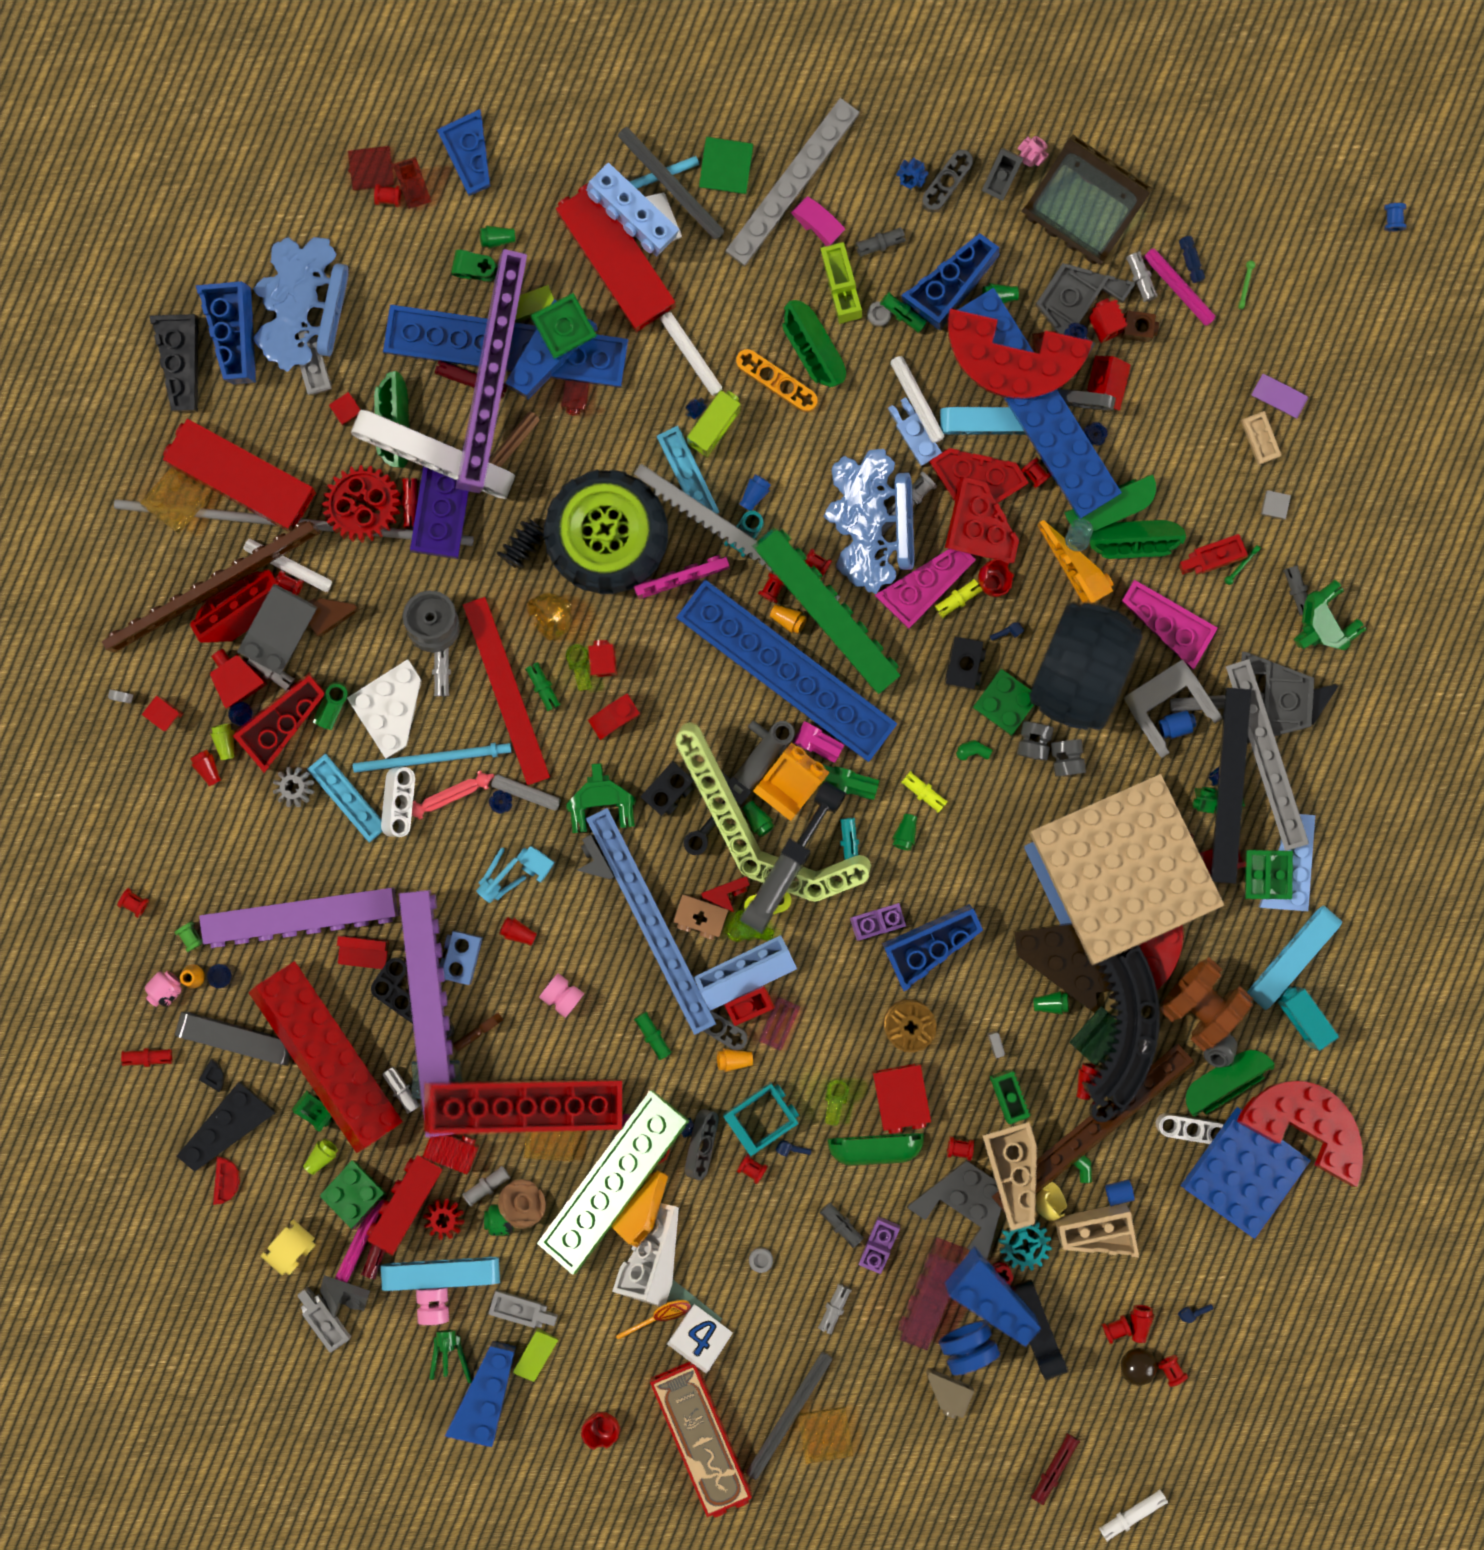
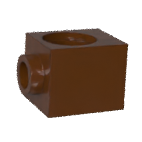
M1127 310L1124 318H1126L1125 322L1128 324L1121 334V339L1150 342L1153 336H1157L1159 322L1155 321L1156 314ZM1143 322L1146 325V331L1139 332L1135 327V323Z

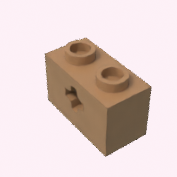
M682 894L673 922L678 923V929L687 932L695 929L701 931L700 936L713 940L714 936L719 937L728 909ZM703 911L704 917L708 919L707 922L702 921L700 925L696 923L697 919L693 918V915Z

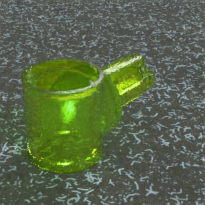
M573 644L566 651L569 670L574 671L578 690H589L592 688L587 667L590 665L588 651L580 644ZM576 649L582 650L584 653L583 659L580 662H573L571 660L572 651Z
M745 910L737 911L725 928L727 937L735 942H741L744 939L749 940L751 937L770 941L774 935V930L766 927L760 933L741 922L740 919Z
M841 1078L831 1079L826 1086L825 1100L828 1101L825 1123L828 1125L837 1126L839 1124L842 1104L847 1102L849 1088L847 1083ZM836 1083L844 1086V1092L840 1096H835L831 1093V1087Z

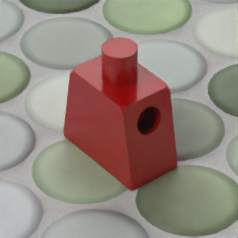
M220 649L211 656L218 668L210 673V677L226 709L231 710L268 684L250 664H247V661L241 655L237 654L230 659L225 650Z

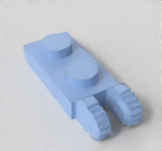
M905 397L901 399V404L909 415L907 419L902 421L898 410L893 405L888 407V410L919 465L923 466L942 452L936 443L931 442L917 413H915Z

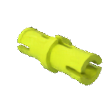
M973 579L958 591H952V595L935 605V609L940 611L939 615L945 618L946 615L959 606L961 608L966 605L965 602L983 592L981 587L977 586L978 582Z
M911 771L901 782L917 795V799L920 801L924 800L937 813L948 802L931 789L932 786L929 783L926 785Z

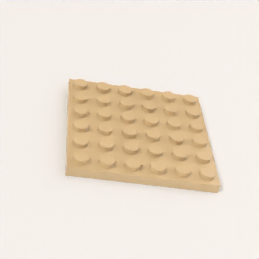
M1161 774L1029 833L1092 965L1224 906Z

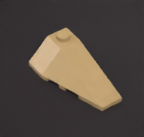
M1030 1122L984 1135L983 1139L1010 1230L1035 1224L1037 1145Z

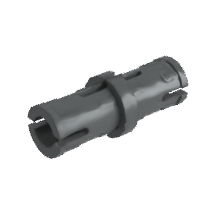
M899 227L883 234L878 232L875 233L874 237L855 242L856 247H858L856 248L858 255L863 257L878 250L883 252L886 251L887 247L906 242L905 237H903L905 236L903 229Z
M1295 565L1283 570L1291 589L1289 594L1290 596L1293 595L1299 615H1303L1305 600L1308 596L1307 590L1309 588L1307 585H1304L1299 566Z
M831 1202L819 1212L834 1227L833 1231L836 1234L839 1233L852 1248L863 1240L864 1237L849 1223L850 1219L844 1217Z

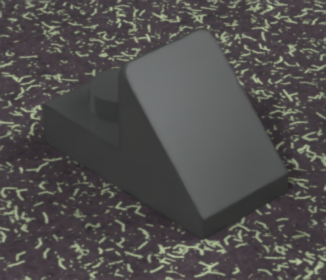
M1001 148L982 191L1003 201L1018 172L1023 157Z
M589 835L583 838L584 844L581 845V848L586 857H592L594 861L579 868L577 871L607 879L615 877L593 836Z
M325 1275L320 1289V1293L333 1318L336 1317L341 1304L346 1305L350 1309L364 1311L370 1293L369 1290Z

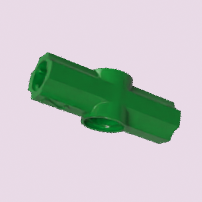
M822 764L830 773L820 784L821 786L827 781L846 792V795L854 794L866 799H875L879 780L855 774V771L837 766L833 768Z

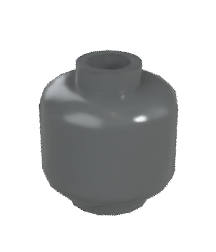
M1228 1034L1214 1045L1213 1048L1206 1049L1203 1052L1204 1058L1215 1067L1229 1066L1235 1058L1238 1048L1237 1041Z

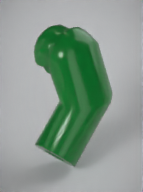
M976 740L962 743L958 747L956 756L958 759L965 761L969 756L977 754L988 760L993 749Z
M1083 1155L1074 1163V1166L1079 1169L1080 1183H1092L1091 1161Z

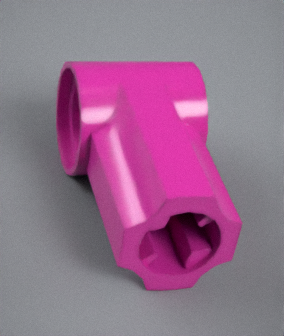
M804 721L793 743L835 763L844 744L822 733V730Z

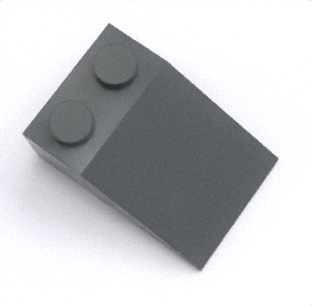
M273 584L237 652L281 675L317 606Z

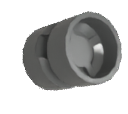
M1023 721L1021 735L1024 738L1022 741H1019L1016 755L1047 761L1050 750L1047 742L1052 740L1054 727ZM1032 735L1040 737V742L1031 741Z
M1082 739L1051 743L1052 756L1057 760L1053 763L1055 777L1086 773L1085 759L1080 757L1083 753Z

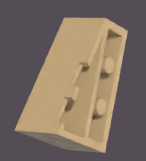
M1126 1203L1065 1215L1055 1221L1059 1242L1063 1250L1090 1253L1095 1251L1108 1253L1109 1255L1123 1254L1139 1258L1131 1212Z

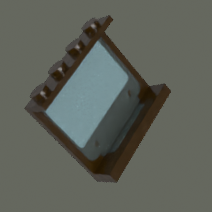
M1073 134L1021 212L1026 214L1025 218L1031 223L1037 224L1038 222L1045 227V232L1055 238L1058 236L1065 241L1064 244L1071 250H1079L1085 254L1084 258L1090 263L1102 265L1153 188Z

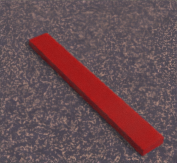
M486 597L463 604L527 786L551 778Z

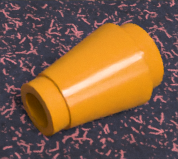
M777 604L774 605L770 613V618L792 634L794 632L799 634L807 621V617L803 615V612Z
M194 964L186 966L180 975L181 983L188 988H198L205 980L203 969ZM187 973H189L192 976V980L190 982L187 979Z
M723 1048V1051H717L718 1070L729 1072L753 1066L752 1052Z

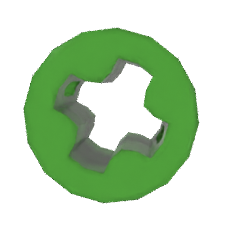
M193 921L174 932L175 935L180 936L185 944L187 953L203 944V939L194 928L195 923Z

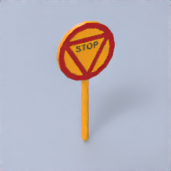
M685 1300L664 1304L654 1312L653 1317L618 1334L616 1338L621 1339L656 1320L669 1321L687 1313L691 1305Z

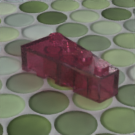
M936 1237L931 1252L926 1257L923 1273L917 1279L915 1294L910 1296L907 1303L906 1317L902 1316L899 1322L898 1330L901 1331V1341L928 1350L950 1298L945 1282L963 1261V1247Z

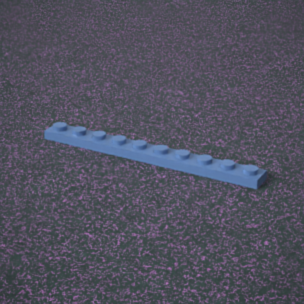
M608 808L586 818L694 1035L715 1025L716 1023Z

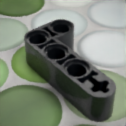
M395 957L385 964L371 985V992L375 998L413 1024L410 991L400 985L408 974L407 962L405 958ZM395 961L400 962L403 966V971L400 975L392 972L391 966ZM380 981L388 984L389 991L387 994H381L378 991L377 986ZM400 995L408 998L409 1005L407 1008H401L397 1004V999ZM451 1020L450 1030L446 1031L448 1032L447 1039L454 1033V1025Z
M1030 1279L1010 1287L1036 1315L1041 1327L1029 1343L1045 1381L1068 1373L1065 1361L1058 1349L1032 1280Z

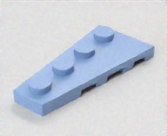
M1300 814L1309 844L1287 850L1293 851L1292 899H1261L1259 908L1308 911L1315 815ZM1282 839L1280 840L1278 851H1285Z

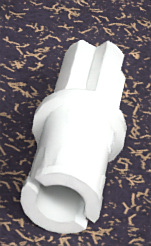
M395 1067L383 1073L385 1080L394 1092L393 1096H397L407 1114L420 1106L409 1089L410 1085H406Z

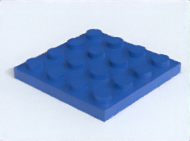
M1236 1107L1180 1186L1255 1239L1311 1160L1282 1140L1280 1144L1274 1143L1236 1122L1242 1111Z

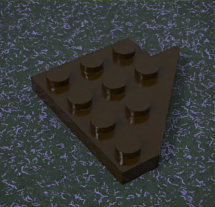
M1072 923L1013 931L1016 955L1093 1013H1098L1096 993L1111 991L1106 989L1111 982L1103 981L1106 974L1098 971L1101 966L1091 964Z

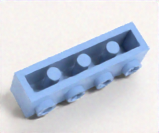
M609 162L589 181L586 191L590 199L595 203H600L605 208L608 216L613 220L617 219L623 225L626 233L632 237L635 236L648 253H653L657 257L676 238L679 228Z
M780 935L695 976L694 979L711 1011L797 968Z

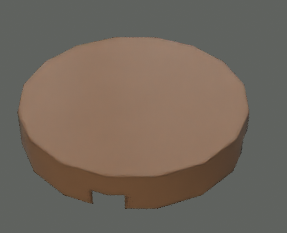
M520 1179L511 1182L503 1188L499 1195L498 1206L500 1214L513 1227L524 1229L532 1227L540 1221L545 1213L546 1201L542 1191L538 1190L533 1182Z

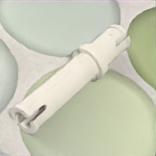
M1159 1489L1121 1514L1119 1512L1116 1514V1518L1099 1527V1530L1108 1542L1122 1531L1126 1530L1127 1532L1130 1530V1526L1163 1505L1168 1504V1501Z

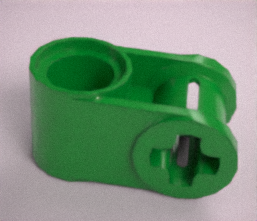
M455 250L451 275L463 279L492 282L495 280L498 265L490 256L475 254L465 250ZM488 265H490L491 270L487 269L486 273H484L482 269L487 268Z

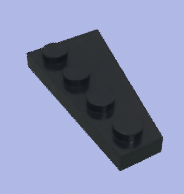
M151 315L149 317L155 331V343L159 348L161 357L159 360L166 378L165 385L171 411L198 412V315Z
M240 1081L179 1152L177 1157L195 1172L277 1113V1111Z

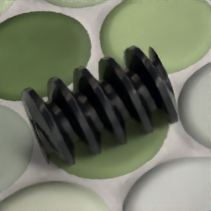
M528 517L529 523L520 522L524 530H514L517 538L509 536L508 539L512 545L503 544L506 553L497 552L500 558L515 569L516 566L525 567L522 559L531 560L527 553L528 551L537 552L533 546L534 543L538 545L543 544L539 537H544V529Z

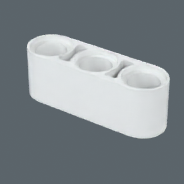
M407 767L392 768L386 775L381 829L389 837H404L410 830L415 774ZM400 772L403 774L404 778L401 784L398 782L397 779L398 774ZM398 796L401 799L399 808L395 805V800ZM395 820L399 824V828L396 832L393 830V823Z
M1163 1113L1156 1119V1128L1164 1136L1210 1144L1213 1141L1210 1136L1211 1130L1215 1127H1220V1129L1223 1127V1124L1217 1121L1172 1113ZM1167 1119H1172L1174 1122L1173 1128L1169 1131H1164L1163 1122ZM1191 1123H1196L1197 1132L1193 1135H1188L1186 1131L1187 1126Z

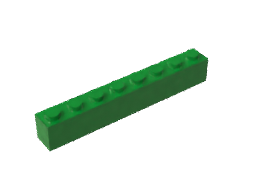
M773 527L752 547L872 689L880 694L901 676L896 671L899 666L891 657L886 659L881 653L884 648L875 638L872 641L866 635L869 630L860 620L857 623L851 617L853 611L845 602L840 604L835 597L838 594L830 584L825 586L821 582L820 578L823 576L813 565L810 568L804 562L807 559L805 554L798 547L795 550L788 543L792 540L783 529L778 531Z

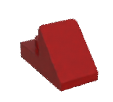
M744 876L701 894L704 899L734 912L728 893L732 892L733 896L747 891L746 887L750 884L747 876Z
M765 986L724 1004L734 1026L775 1008Z

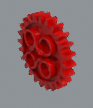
M362 465L359 466L358 471H355L351 466L350 474H346L342 470V478L339 479L334 476L333 479L336 484L327 485L331 493L323 494L329 500L322 503L323 507L328 509L323 512L324 516L329 518L326 522L329 526H333V531L336 534L340 532V536L343 539L349 535L351 542H354L357 536L361 543H364L365 536L374 541V534L376 533L378 536L383 537L381 530L384 528L390 531L387 524L389 522L396 524V520L392 516L400 515L399 510L395 508L401 505L400 500L396 499L400 496L399 491L394 490L397 487L394 481L390 482L391 478L388 474L383 476L381 469L374 472L372 466H369L367 471H365ZM363 485L360 491L353 492L355 486ZM344 494L352 496L360 503L366 502L370 508L380 511V513L376 514L362 504L358 506L353 499L344 497ZM383 495L380 502H373L376 496ZM350 505V509L347 512L341 513L343 506ZM371 516L367 523H361L363 517Z

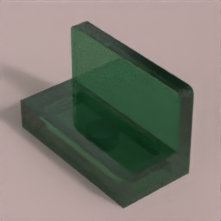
M1101 1006L1069 1043L1097 1066L1100 1063L1099 1060L1104 1059L1106 1056L1103 1052L1111 1051L1107 1042L1114 1041V1038L1109 1033L1115 1032L1116 1029L1110 1025L1117 1022V1020L1111 1017L1110 1013Z

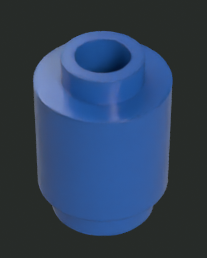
M1187 710L1166 715L1164 719L1159 720V728L1164 739L1168 737L1174 739L1193 733V728L1196 727L1193 713L1189 714Z

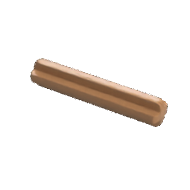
M531 411L528 412L489 459V463L501 468L539 422V417Z

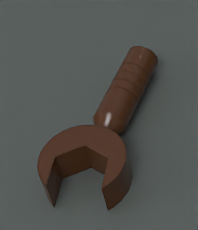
M499 1012L480 1024L479 1028L473 1029L453 1043L455 1049L460 1051L479 1038L482 1033L485 1034L503 1021Z

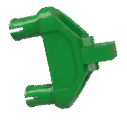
M1333 580L1322 590L1313 591L1307 596L1302 617L1303 631L1293 639L1298 648L1305 649L1311 644L1312 646L1322 644L1345 651L1350 647L1352 640L1366 631V628L1362 627L1364 624L1359 619H1355L1354 622L1341 630L1328 608V603L1344 592V589L1341 587L1342 585L1337 580Z
M602 763L591 764L593 777H587V783L566 804V810L571 814L572 833H579L578 822L580 823V832H588L585 818L587 807L615 804L619 810L620 828L627 827L626 817L628 818V827H634L633 805L636 802L635 797L610 781L609 775H603Z

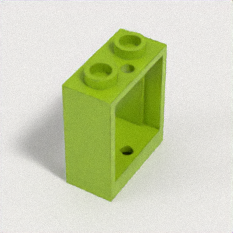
M720 390L687 436L688 445L708 458L740 413L741 404L738 402L739 398L730 391L725 393Z

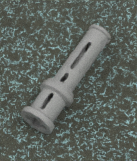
M921 472L920 478L912 484L913 505L915 503L917 505L920 504L922 498L931 489L937 488V485L924 472ZM895 503L887 510L889 516L896 515ZM886 522L882 526V535L896 522Z

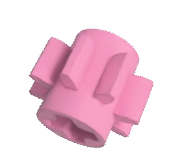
M1034 136L1032 139L1027 137L1018 147L1022 151L1019 156L1023 157L1022 162L1027 166L1033 167L1034 164L1040 166L1049 156L1045 152L1048 146L1044 140L1037 136Z

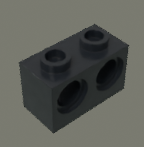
M672 761L640 797L661 816L665 813L669 816L678 807L676 801L682 795L686 798L695 788L692 785L694 780ZM676 774L684 778V785L681 788H674L670 783L671 778ZM659 792H664L668 796V802L664 806H658L654 801L655 795Z

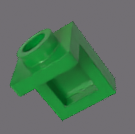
M308 1090L305 1091L292 1108L295 1114L311 1123L315 1130L319 1132L332 1121V1116L320 1098Z

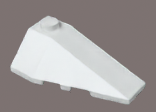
M660 1204L654 1229L638 1247L633 1246L631 1248L633 1253L628 1262L624 1261L622 1263L612 1292L660 1307L666 1304L673 1280L678 1207Z

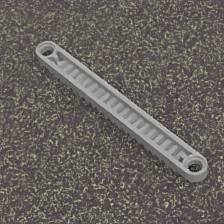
M639 465L634 475L652 486L655 495L662 494L664 501L670 499V504L673 507L678 505L679 511L683 512L686 510L688 517L694 515V520L697 523L702 521V525L705 528L710 526L712 533L718 532V536L721 539L726 537V541L729 544L734 542L736 549L742 548V552L745 555L750 553V557L753 560L758 559L760 565L766 564L752 547L757 540L646 466ZM766 564V568L771 571L772 569ZM839 595L835 597L837 601L840 599Z

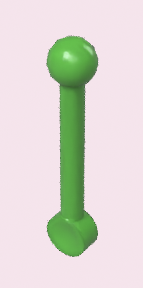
M1252 260L1246 263L1247 273L1238 309L1242 310L1245 306L1252 269L1255 268V262Z

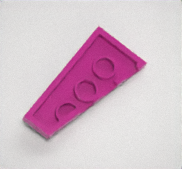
M948 549L874 596L903 625L910 629L976 559L971 554Z
M720 555L707 559L708 563L700 566H698V563L684 567V571L678 573L672 571L661 575L662 578L645 580L639 585L634 586L636 594L640 600L730 569L727 557L721 559Z
M1133 580L1121 601L1181 660H1184L1186 665L1192 670L1195 669L1218 629L1136 580Z

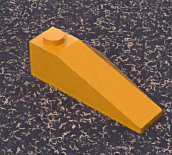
M1045 520L1037 524L1082 603H1094L1113 592L1111 588L1113 582L1107 573L1103 574L1101 569Z

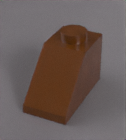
M314 598L309 603L317 606V609L309 625L318 637H323L360 611V609L355 604L322 598L316 600Z

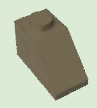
M927 1368L926 1374L938 1404L943 1410L942 1413L954 1419L957 1416L964 1418L974 1394L973 1387Z

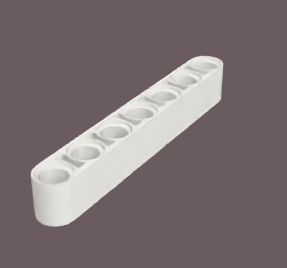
M359 411L351 431L353 436L457 480L463 451L369 411ZM488 462L482 491L497 498L507 499L515 475Z

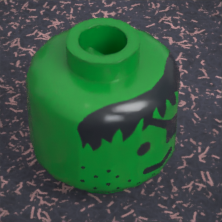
M498 1204L490 1205L488 1210H484V1230H488L491 1236H510L513 1233V1226L500 1214Z

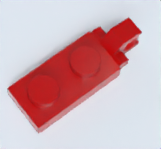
M1240 534L1194 549V552L1188 555L1190 559L1181 561L1179 568L1182 575L1195 571L1196 575L1204 574L1248 558V553Z

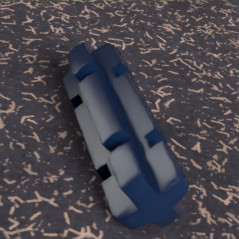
M1192 236L1183 237L1179 240L1181 250L1184 249L1183 256L1188 271H1191V281L1193 283L1201 282L1205 279L1203 269H1200L1202 265L1196 248H1193Z

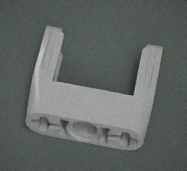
M1184 660L1174 664L1124 697L1134 718L1161 758L1169 754L1166 741L1147 712L1185 687H1188L1206 716L1211 718L1215 724L1223 719Z

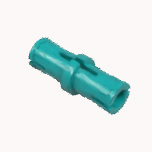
M855 818L840 819L842 830L840 844L843 846L844 860L858 855L857 845L860 842L856 836Z

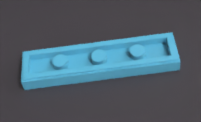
M676 426L657 435V439L682 491L716 514L720 513L679 427Z
M324 754L307 769L369 843L383 832L381 829L382 819L327 754Z

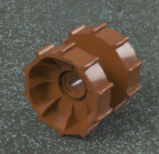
M1210 957L1200 961L1170 989V992L1160 1003L1161 1008L1159 1009L1171 1022L1179 1018L1181 1019L1187 1012L1191 1011L1200 1022L1191 1032L1192 1037L1190 1040L1203 1052L1206 1049L1213 1048L1214 1045L1227 1036L1253 1005L1251 1002L1253 998L1241 986L1230 990L1223 998L1212 988L1218 978L1221 977L1220 972L1222 968Z

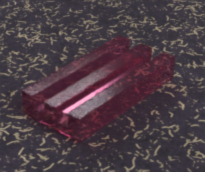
M778 996L774 1005L775 1008L768 1018L759 1041L781 1051L800 1006ZM780 1004L785 1005L770 1040L766 1039L767 1033ZM789 1007L794 1009L779 1043H774Z

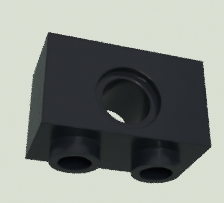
M956 636L953 638L944 685L967 690H974L975 685H980L982 672H979L978 668L979 663L984 662L986 648H982V641ZM964 657L972 661V668L968 671L960 667V660Z

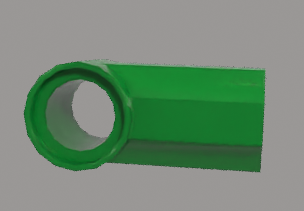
M333 681L328 684L312 723L332 731L341 708L347 699V688L342 682ZM334 687H339L343 690V696L339 699H334L329 694L330 690Z

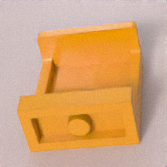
M791 742L753 792L791 821L830 772L820 762L814 761L801 747L795 746Z

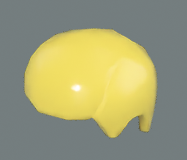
M1054 1182L1049 1183L1038 1192L1035 1198V1208L1046 1220L1056 1221L1065 1216L1064 1213H1061L1067 1208V1203L1062 1191Z

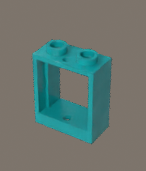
M1288 986L1276 1000L1310 1048L1320 1051L1339 1037L1305 989Z
M769 1082L723 1114V1117L750 1157L799 1124L796 1118L800 1115L792 1104L788 1106L783 1100V1097L786 1095L779 1084L774 1086L772 1082ZM770 1091L789 1120L755 1143L735 1114Z

